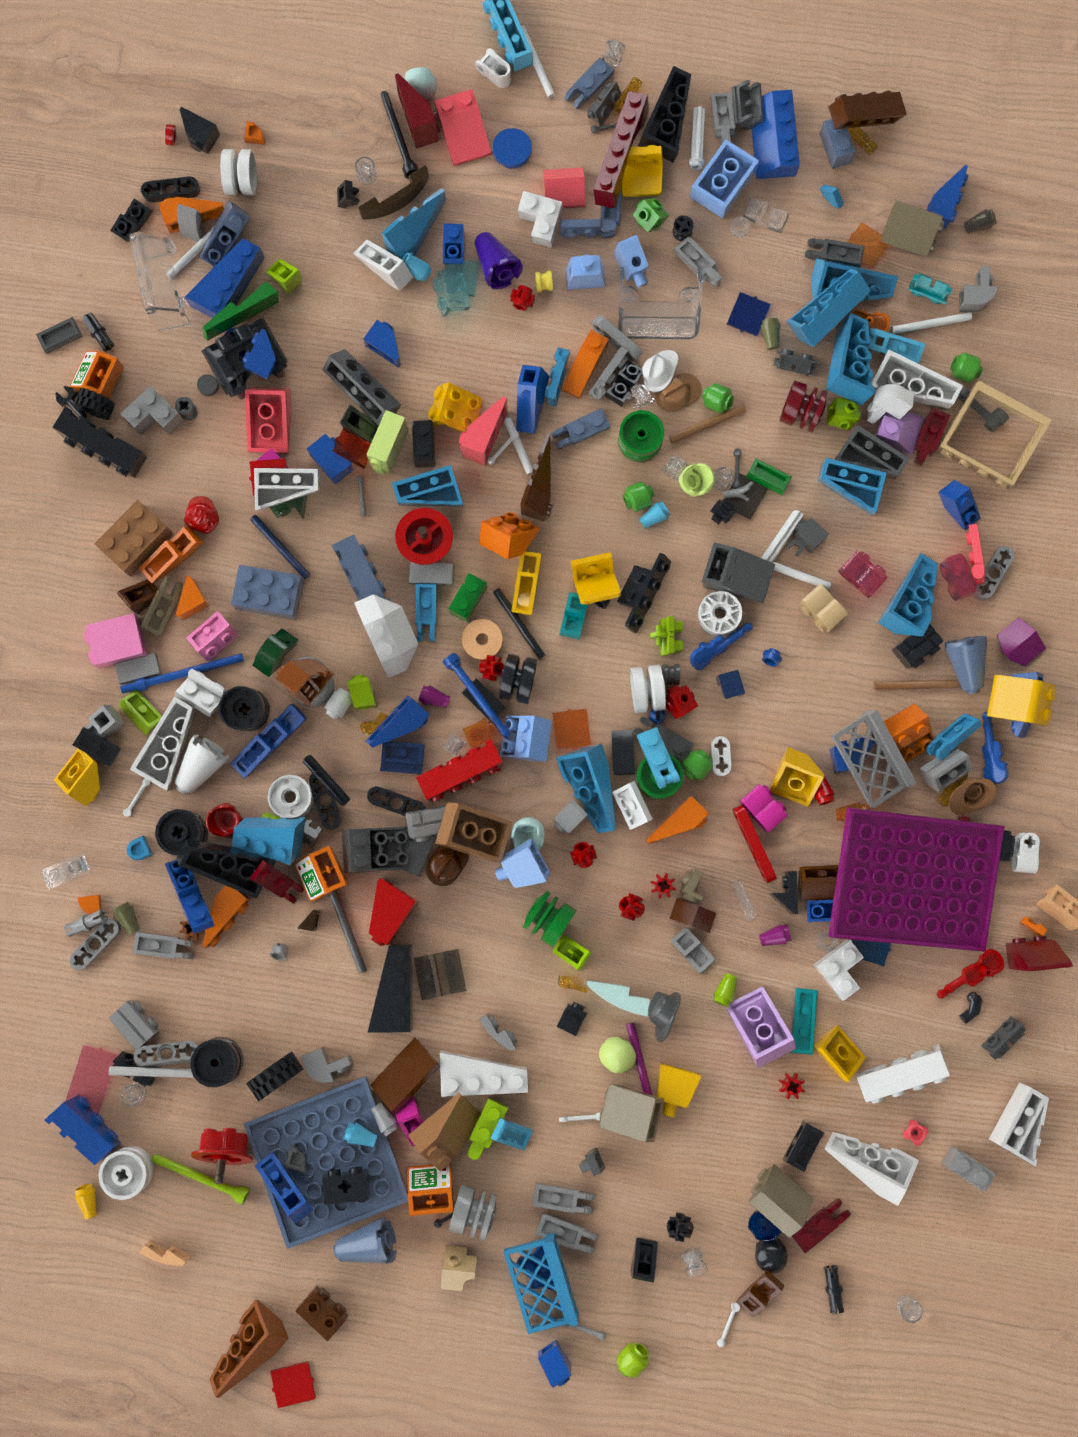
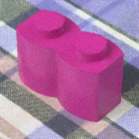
M758 784L739 800V803L745 807L746 811L760 827L768 833L788 816L785 813L787 809L780 801L775 802L771 797L773 793L766 785L761 786Z

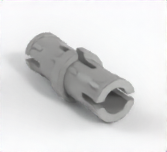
M100 909L90 915H82L78 920L65 924L64 930L72 929L65 932L66 935L72 937L82 931H90L93 926L106 922L108 916L100 917L107 914L106 911Z

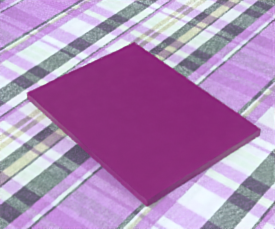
M847 807L828 936L840 939L985 952L1005 826Z

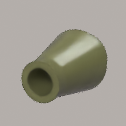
M778 318L764 319L760 326L768 350L779 348L781 323L778 322Z
M129 902L113 909L115 913L113 916L129 935L140 929L133 905L130 906Z

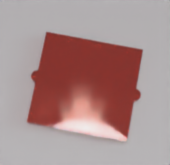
M343 428L339 437L335 439L336 444L333 452L365 469L368 462L367 452L371 444Z

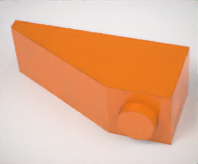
M183 197L167 198L163 202L158 203L170 234L180 231L177 219L178 204L198 210L202 218L201 223L219 218L224 210L222 202Z
M590 330L561 390L580 399L608 348V338Z
M690 796L645 842L647 844L693 830L695 827L700 829L708 821L705 817L709 813Z

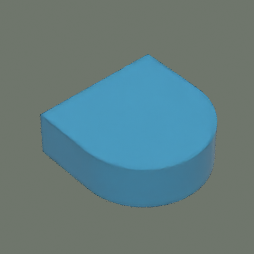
M145 836L132 840L127 846V854L133 860H143L153 855Z

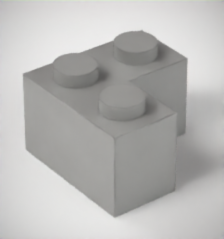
M151 386L120 413L140 435L155 421L169 435L184 422L179 413Z

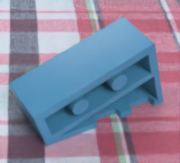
M825 458L822 462L818 482L872 516L877 512L887 473Z
M451 465L392 483L398 505L463 507Z
M281 817L280 819L244 818L234 828L232 847L291 865L301 854L306 817H300L299 819H288V817Z

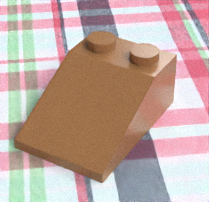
M458 1093L410 1133L409 1137L419 1154L441 1171L458 1156L481 1113L463 1095Z

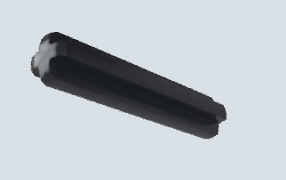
M308 755L303 759V764L341 806H345L350 801L349 796L312 755Z

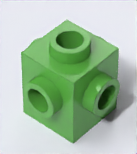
M655 198L642 199L636 205L637 209L632 214L636 218L638 225L647 232L658 230L669 216L662 203Z

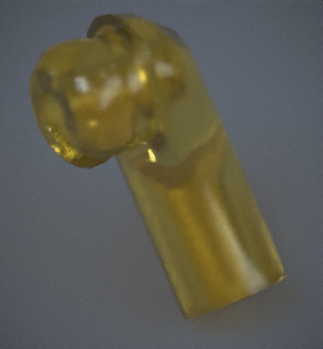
M380 711L375 721L362 722L360 724V731L365 735H371L388 715Z

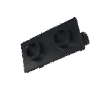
M124 1051L113 1060V1066L138 1067L135 1064L134 1055ZM134 1076L133 1081L144 1087H151L155 1079L152 1076Z

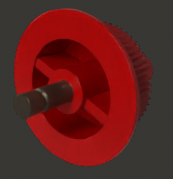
M418 508L408 512L399 521L395 531V541L399 552L408 561L419 565H429L438 562L449 552L453 542V530L448 519L439 511L431 508Z
M210 1128L204 1129V1132L201 1134L199 1150L191 1153L193 1159L217 1164L215 1184H223L225 1164L242 1165L253 1161V1158L246 1154L248 1146L247 1134L236 1133L234 1128H223V1131Z

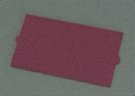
M83 1045L66 1101L77 1095L83 1096L89 1101L93 1112L99 1114L111 1077L109 1075V1066H113V1060L117 1057V1054L104 1051L103 1048L97 1049Z

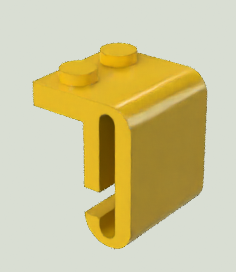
M994 675L987 716L1048 727V723L1052 719V701L1056 697L1055 685L1039 680Z

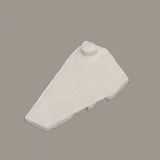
M835 1132L832 1133L825 1147L828 1153L877 1195L897 1206L907 1191L919 1162L918 1159L899 1149L891 1148V1150L880 1148L879 1144L872 1143L869 1145L861 1143L857 1138Z

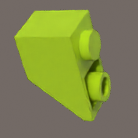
M364 674L352 676V680H347L353 705L357 711L377 707L373 683L368 676L364 677Z

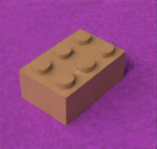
M137 499L94 544L131 577L173 532Z
M447 803L435 844L487 861L501 863L513 822L459 803Z

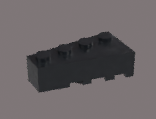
M673 66L638 144L639 147H647L649 145L661 146L663 158L674 163L679 151L691 80L690 73L676 66Z
M66 406L52 427L64 438L63 442L71 448H75V446L81 448V452L90 458L93 456L99 458L98 462L108 468L112 465L117 468L116 472L124 477L130 475L135 478L147 458L142 451L118 437L114 439V436L105 429L99 427L97 430L96 426L83 416L78 418Z
M186 839L177 856L179 866L256 899L263 887L254 882L250 877L262 861L267 862L273 867L276 863V860L235 847Z
M412 944L388 946L367 1033L411 1032L413 1030Z

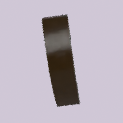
M426 165L409 175V185L379 203L376 197L359 206L361 218L365 220L384 217L409 204L422 191L429 179Z

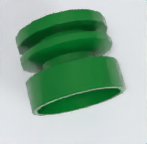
M546 890L543 895L536 899L528 911L522 927L527 930L530 924L534 923L536 926L531 933L534 935L540 928L543 929L544 932L541 940L553 947L577 910L566 903L559 909L555 908L558 897L555 896L549 904L546 900L551 893Z

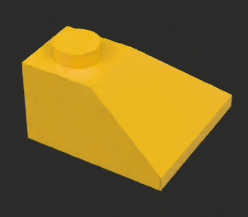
M787 747L777 768L770 790L774 794L808 807L824 778V774L807 754Z
M77 749L55 777L54 781L68 796L87 807L90 802L96 799L100 791L97 762L89 754Z

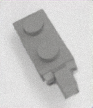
M731 92L711 94L714 134H716V138H720L722 145L725 139L731 142L730 137H734L735 123Z
M689 236L674 248L673 252L704 282L708 280L715 288L721 283L722 277L717 273L716 262Z
M623 346L619 348L589 392V395L597 401L606 394L605 385H610L615 379L616 374L614 372L618 367L622 369L628 360L626 358L628 352Z

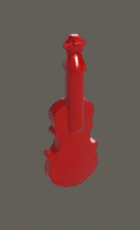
M994 949L986 950L982 955H979L977 962L963 968L960 977L946 984L943 990L939 989L936 994L937 997L943 999L965 983L970 986H976L979 982L983 981L984 977L991 976L993 978L995 974L1000 973L1004 969L1005 963L1001 954Z

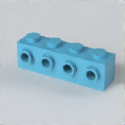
M484 0L482 2L483 9L491 17L490 24L492 30L498 33L497 40L500 48L505 49L506 62L512 65L514 72L533 65L531 47L510 0Z

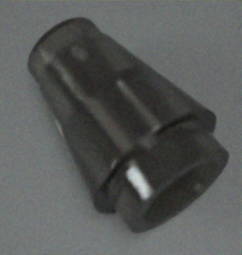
M984 209L964 222L966 232L969 234L971 232L991 229L996 224L995 214L992 209Z

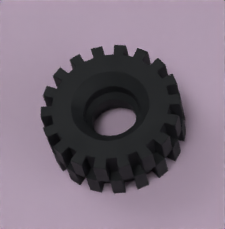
M291 1051L246 1084L259 1102L304 1070V1068Z

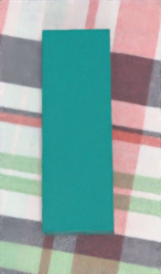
M795 988L792 1037L794 1038L796 1049L791 1051V1053L813 1055L818 990Z

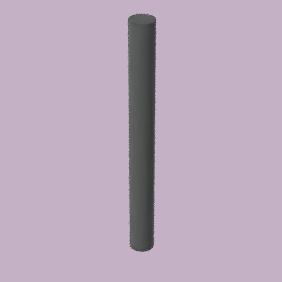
M337 891L333 892L329 896L360 974L367 971L338 893Z

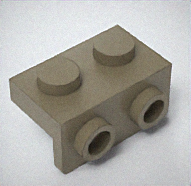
M696 868L686 871L681 880L684 885L680 892L684 894V899L692 903L697 901L703 902L704 900L703 896L693 892L703 874L702 871Z

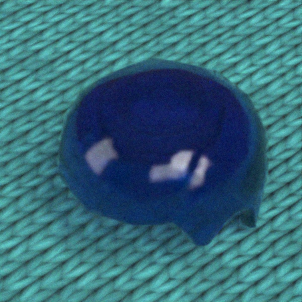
M755 1210L749 1217L748 1230L752 1232L756 1240L764 1242L774 1241L782 1232L758 1210Z

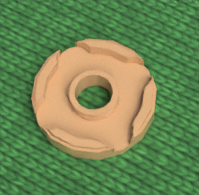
M486 619L474 620L468 624L463 631L461 639L466 653L477 660L487 659V655L496 656L503 643L502 633L497 624ZM479 635H486L488 637V642L485 645H479L476 642Z

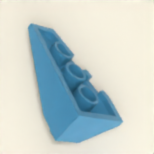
M443 188L425 199L422 207H413L410 209V214L407 217L400 216L382 232L386 251L401 260L406 253L416 256L446 201Z
M816 258L811 277L813 299L849 269L859 271L871 290L864 300L893 297L898 276Z
M922 553L918 555L878 621L879 624L894 634L924 635L933 614L931 613V608L934 603L933 590L936 585L938 569L936 562Z
M602 744L584 747L556 757L563 779L566 783L569 782L575 793L573 795L575 798L581 800L585 807V812L588 814L587 817L597 833L616 830L609 764Z

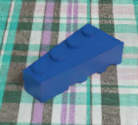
M242 239L185 296L189 306L213 318L230 302L237 305L265 258L261 248Z

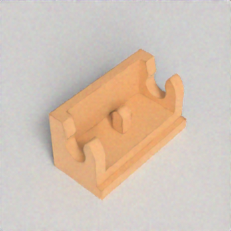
M1058 885L1048 889L1045 892L1047 894L1046 897L1039 900L1036 905L1068 930L1078 929V900Z

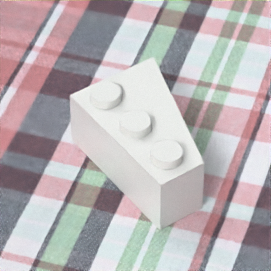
M254 468L255 511L320 491V469Z
M1019 1082L989 1140L1036 1167L1037 1147L1041 1143L1039 1136L1041 1126H1044L1049 1098Z

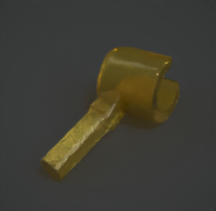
M559 976L558 985L560 987L574 989L583 993L587 992V988L571 984V977Z

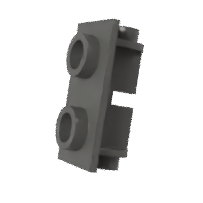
M617 81L613 84L608 83V85H605L597 97L601 102L595 100L587 110V117L591 120L596 118L599 126H602L609 117L610 112L622 96Z
M783 348L781 352L776 351V354H780L779 358H775L773 366H777V369L791 371L792 365L795 364V373L809 376V374L813 375L815 367H812V362L817 363V361L813 360L814 356L804 353L801 354V357L793 355L794 351Z
M1010 1016L988 1037L981 1047L990 1052V1056L995 1060L997 1058L1001 1059L1010 1049L1007 1042L1009 1041L1014 1045L1025 1035L1023 1032L1026 1029L1021 1022Z

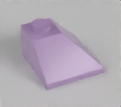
M886 412L880 419L875 436L894 449L912 455L925 417L907 412L899 420Z

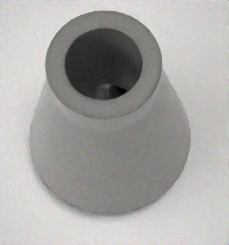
M382 1102L371 1109L380 1133L383 1132L387 1136L400 1127L397 1118Z

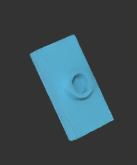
M500 1118L491 1139L525 1150L533 1130Z

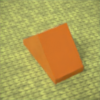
M190 576L186 577L176 611V616L182 620L210 606L196 581Z

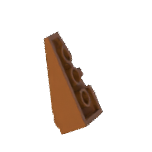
M255 1300L242 1315L239 1321L241 1326L237 1334H232L229 1340L232 1343L227 1353L221 1356L210 1377L214 1395L217 1398L221 1397L274 1356L289 1339L282 1320L259 1300Z

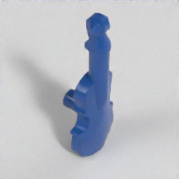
M745 623L727 638L718 635L709 644L701 642L699 648L695 649L690 655L691 665L696 670L705 668L713 658L724 653L728 646L743 637L746 631L752 630V624Z
M984 712L982 718L984 719L983 727L986 743L982 747L983 758L985 759L983 778L991 780L996 785L1007 780L1009 775L1008 764L1002 760L1004 755L1002 744L994 741V726L991 722V717H988L987 712Z

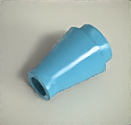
M406 253L403 256L402 260L416 280L423 282L430 276L432 269L427 262L410 253Z
M661 501L658 504L656 502L639 520L646 529L667 520V517L671 514Z
M349 1122L343 1139L347 1140V1143L373 1148L377 1135L356 1122L354 1124Z

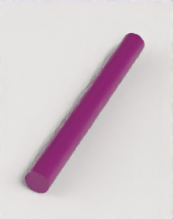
M635 1023L626 1024L631 1045L636 1053V1066L643 1092L653 1095Z

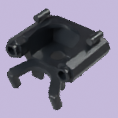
M264 317L255 320L249 325L248 323L241 325L233 331L235 335L231 336L230 333H227L216 339V343L201 351L225 394L230 395V397L237 395L240 400L245 398L246 381L253 373L244 368L245 363L240 361L239 353L243 350L251 352L254 346L251 343L256 332L260 333L261 329L266 330L277 361L271 374L277 378L285 376L283 369L288 367L286 364L288 360Z

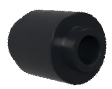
M1004 830L1000 861L1010 862L1011 857H1013L1016 836L1011 835V831Z

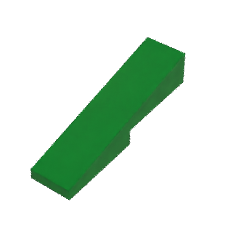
M265 282L239 306L230 302L202 327L204 338L208 341L278 303V292Z

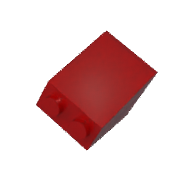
M379 878L377 881L369 934L373 936L371 940L380 946L392 944L419 902L384 878Z

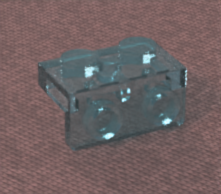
M462 269L438 271L432 285L437 293V306L441 310L442 316H447L451 311L469 310L471 305Z

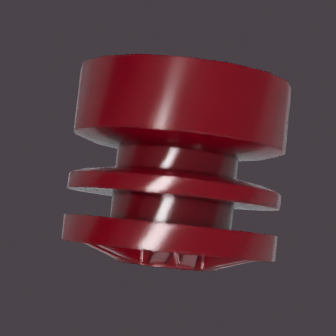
M794 380L779 422L792 426L795 420L800 418V429H803L806 421H808L807 431L812 433L823 416L828 392L822 390L819 398H816L818 388L814 387L810 395H807V384Z

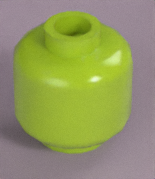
M628 1343L617 1355L619 1372L625 1377L637 1378L649 1365L647 1349L640 1343Z

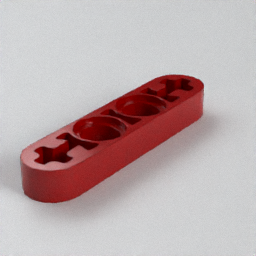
M741 804L732 808L735 819L764 881L768 884L776 880L777 877L745 807Z

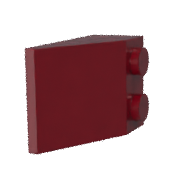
M399 73L394 74L398 97L415 148L438 142L437 134L440 133L436 110L432 111L430 103Z
M1034 936V941H1026L1025 938L1012 939L1013 943H1005L1009 969L1039 971L1073 967L1071 960L1057 942L1053 939H1047V936Z

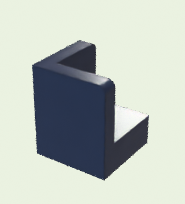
M738 670L720 674L716 677L718 686L721 685L725 699L736 696L741 697L745 694Z

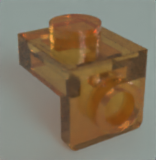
M485 718L463 729L471 749L490 739H494L493 733L496 732L492 722H487Z

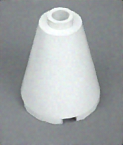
M197 734L193 735L190 739L175 779L176 789L183 794H192L229 759L228 754L226 756L222 754L224 750L205 737L203 740L197 739L199 736Z

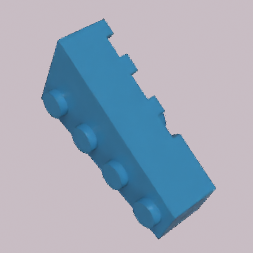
M849 269L786 322L798 340L814 347L859 302L863 301L871 290L859 271Z
M849 313L839 324L826 390L860 405H863L875 393L874 386L871 383L873 370H870L872 357L868 350V345L870 344L868 320Z

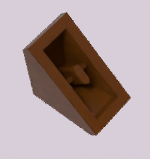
M147 579L118 591L117 594L128 608L138 615L151 604L158 589Z
M676 899L669 919L710 933L716 913L701 906Z

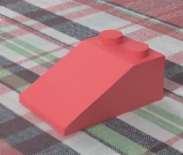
M473 89L434 101L439 124L454 166L491 155Z
M249 387L245 389L248 452H267L272 448L276 453H288L292 409L291 388Z
M506 397L498 400L471 423L466 432H462L459 443L461 444L460 450L462 451L463 458L484 466L486 465L508 413Z

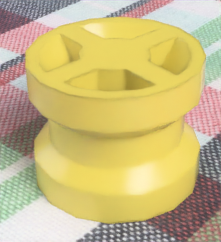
M551 270L542 274L535 272L537 293L542 292V290L553 291Z

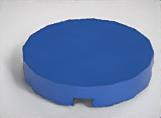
M516 128L505 129L493 141L494 158L506 168H519L525 165L532 154L531 140L522 130Z

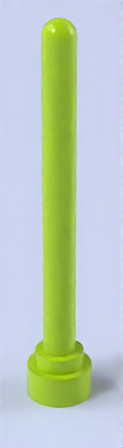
M154 1154L151 1158L153 1163L231 1195V1198L235 1199L234 1202L241 1205L245 1203L250 1192V1188L243 1185L234 1187L224 1182L223 1184H215V1178L158 1154Z

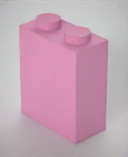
M133 613L85 625L86 632H84L86 643L90 646L91 652L88 655L91 664L98 668H104L148 655L143 631L139 627L141 624L140 618Z

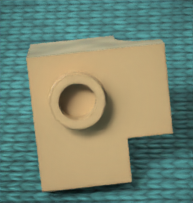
M446 1245L441 1289L463 1291V1284L467 1280L475 1279L477 1256L467 1255V1247Z

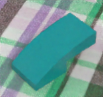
M569 592L559 635L579 640L588 604H581L576 593Z

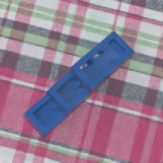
M294 703L290 704L261 734L256 735L230 764L243 778L248 777L308 718Z

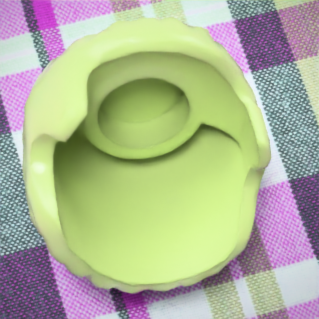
M704 463L689 465L679 476V484L682 490L693 497L708 493L715 483L713 470Z
M611 1037L601 1045L599 1058L609 1071L620 1074L632 1069L636 1062V1053L627 1040L620 1037Z

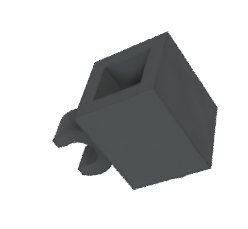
M812 518L807 522L802 520L795 528L797 530L793 536L795 540H792L787 548L790 549L793 545L798 546L799 551L795 554L796 556L801 555L804 548L812 553L829 534Z

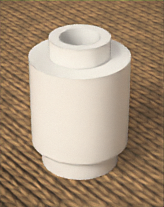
M342 688L334 691L324 707L327 710L325 714L335 720L338 717L342 719L352 703L351 694Z

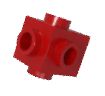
M677 684L667 690L668 694L665 696L666 710L672 714L674 719L682 717L698 707L694 699L695 695L687 685L679 687Z

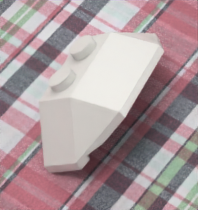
M374 594L354 602L387 677L390 678L406 671L418 647V642L402 606Z

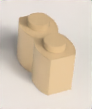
M821 584L814 588L800 602L802 612L806 616H812L815 619L816 627L822 632L825 630L829 633L848 615L844 607Z

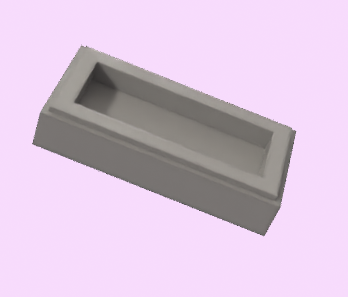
M155 653L115 664L118 681L121 685L136 681V679L149 678L161 674L157 654Z

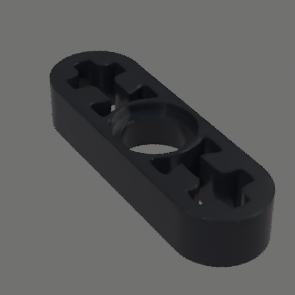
M191 176L153 180L142 184L141 193L148 202H162L167 198H194L199 195L200 186L198 181ZM189 184H193L192 190H188ZM168 186H175V192L171 194L165 192ZM150 189L154 190L152 191V195L148 194V192H150Z
M311 774L309 782L321 823L326 829H337L341 824V817L336 800L327 790L320 791L319 793L316 792V790H320V786L318 783H314V780L317 778ZM324 794H328L331 797V802L328 806H322L319 802L320 797ZM334 807V811H330L331 816L337 819L334 821L333 826L326 823V820L329 819L328 813H322V810H329Z
M372 787L367 793V799L371 804L405 817L406 813H403V810L406 808L407 800L411 801L408 804L411 807L420 805L419 809H426L422 802L382 787ZM379 790L380 795L386 798L387 793L391 794L387 799V806L383 805L385 801L381 799L374 802L372 793H377ZM395 797L402 799L403 804L399 809L391 807V800Z

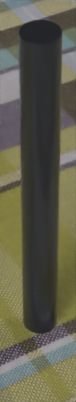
M500 588L496 589L493 592L535 655L539 660L545 657V653L519 615L511 612L512 605Z

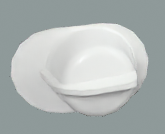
M672 350L661 351L644 363L642 373L646 389L651 392H660L671 383L679 360L677 353Z

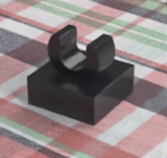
M344 180L337 188L339 208L345 209L349 204L357 205L360 202V199L353 197V195L359 193V189L353 187L352 181Z

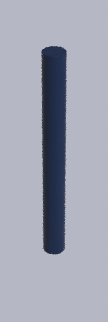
M257 515L252 516L250 521L304 579H307L310 573Z

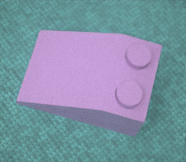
M763 986L738 998L733 1003H730L729 1007H726L757 1068L796 1049L794 1038Z

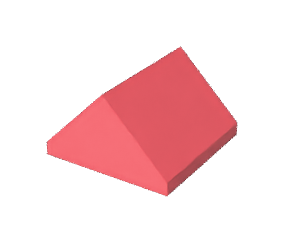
M583 167L543 170L545 197L561 201L563 208L585 207V176Z

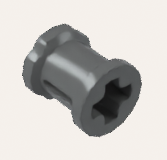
M188 397L177 399L175 409L182 419L187 421L193 420L197 416L198 410L192 400Z

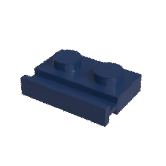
M394 741L383 743L380 771L421 775L425 744Z

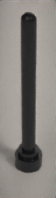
M382 91L381 98L404 161L402 171L405 178L409 179V175L419 168L411 160L387 91Z

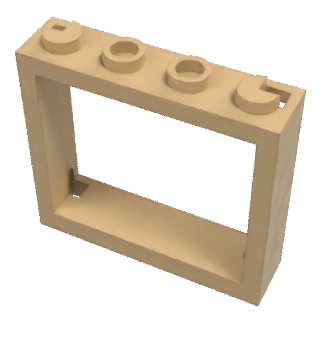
M978 380L972 387L938 449L941 450L943 456L949 459L954 457L960 460L959 464L968 469L970 467L975 468L980 476L995 479L997 485L1003 488L1007 486L1012 487L1052 419ZM976 394L1038 426L1009 477L948 445Z

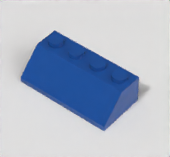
M792 89L771 91L762 96L764 121L751 128L754 158L759 160L756 179L794 177L800 166Z

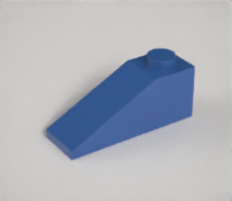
M407 695L365 742L373 748L413 732L417 728H422L427 723V718L430 714L413 698Z
M273 1152L255 1165L286 1214L295 1224L314 1210Z

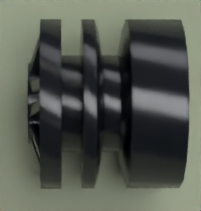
M236 686L228 689L222 695L219 702V715L221 720L232 729L254 731L260 729L267 722L270 715V705L267 698L260 691L246 686ZM246 706H249L251 710L247 711V713H244L243 709H245Z

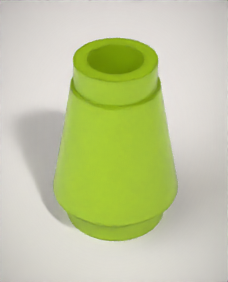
M725 973L713 994V1001L725 1007H729L730 1003H733L737 977Z

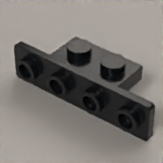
M659 553L652 570L634 565L623 587L621 596L617 600L620 605L632 608L625 623V626L632 633L636 634L642 626L643 619L651 608L652 601L661 587V582L670 569L671 561L663 553Z

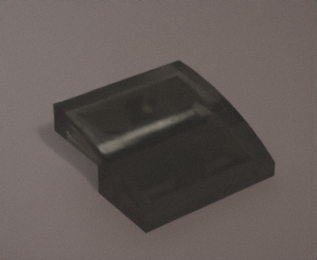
M458 949L414 958L421 1000L467 991Z

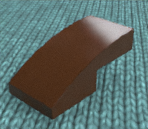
M767 1270L737 1299V1303L754 1317L766 1308L768 1301L782 1292L784 1284Z

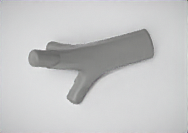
M749 482L747 485L737 489L723 491L724 499L739 497L748 502L749 498L744 493L750 490L753 482Z

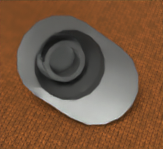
M656 992L649 1004L648 1016L650 1021L656 1025L655 1035L659 1042L666 1039L672 1027L681 1001V996L678 992H674L671 995Z

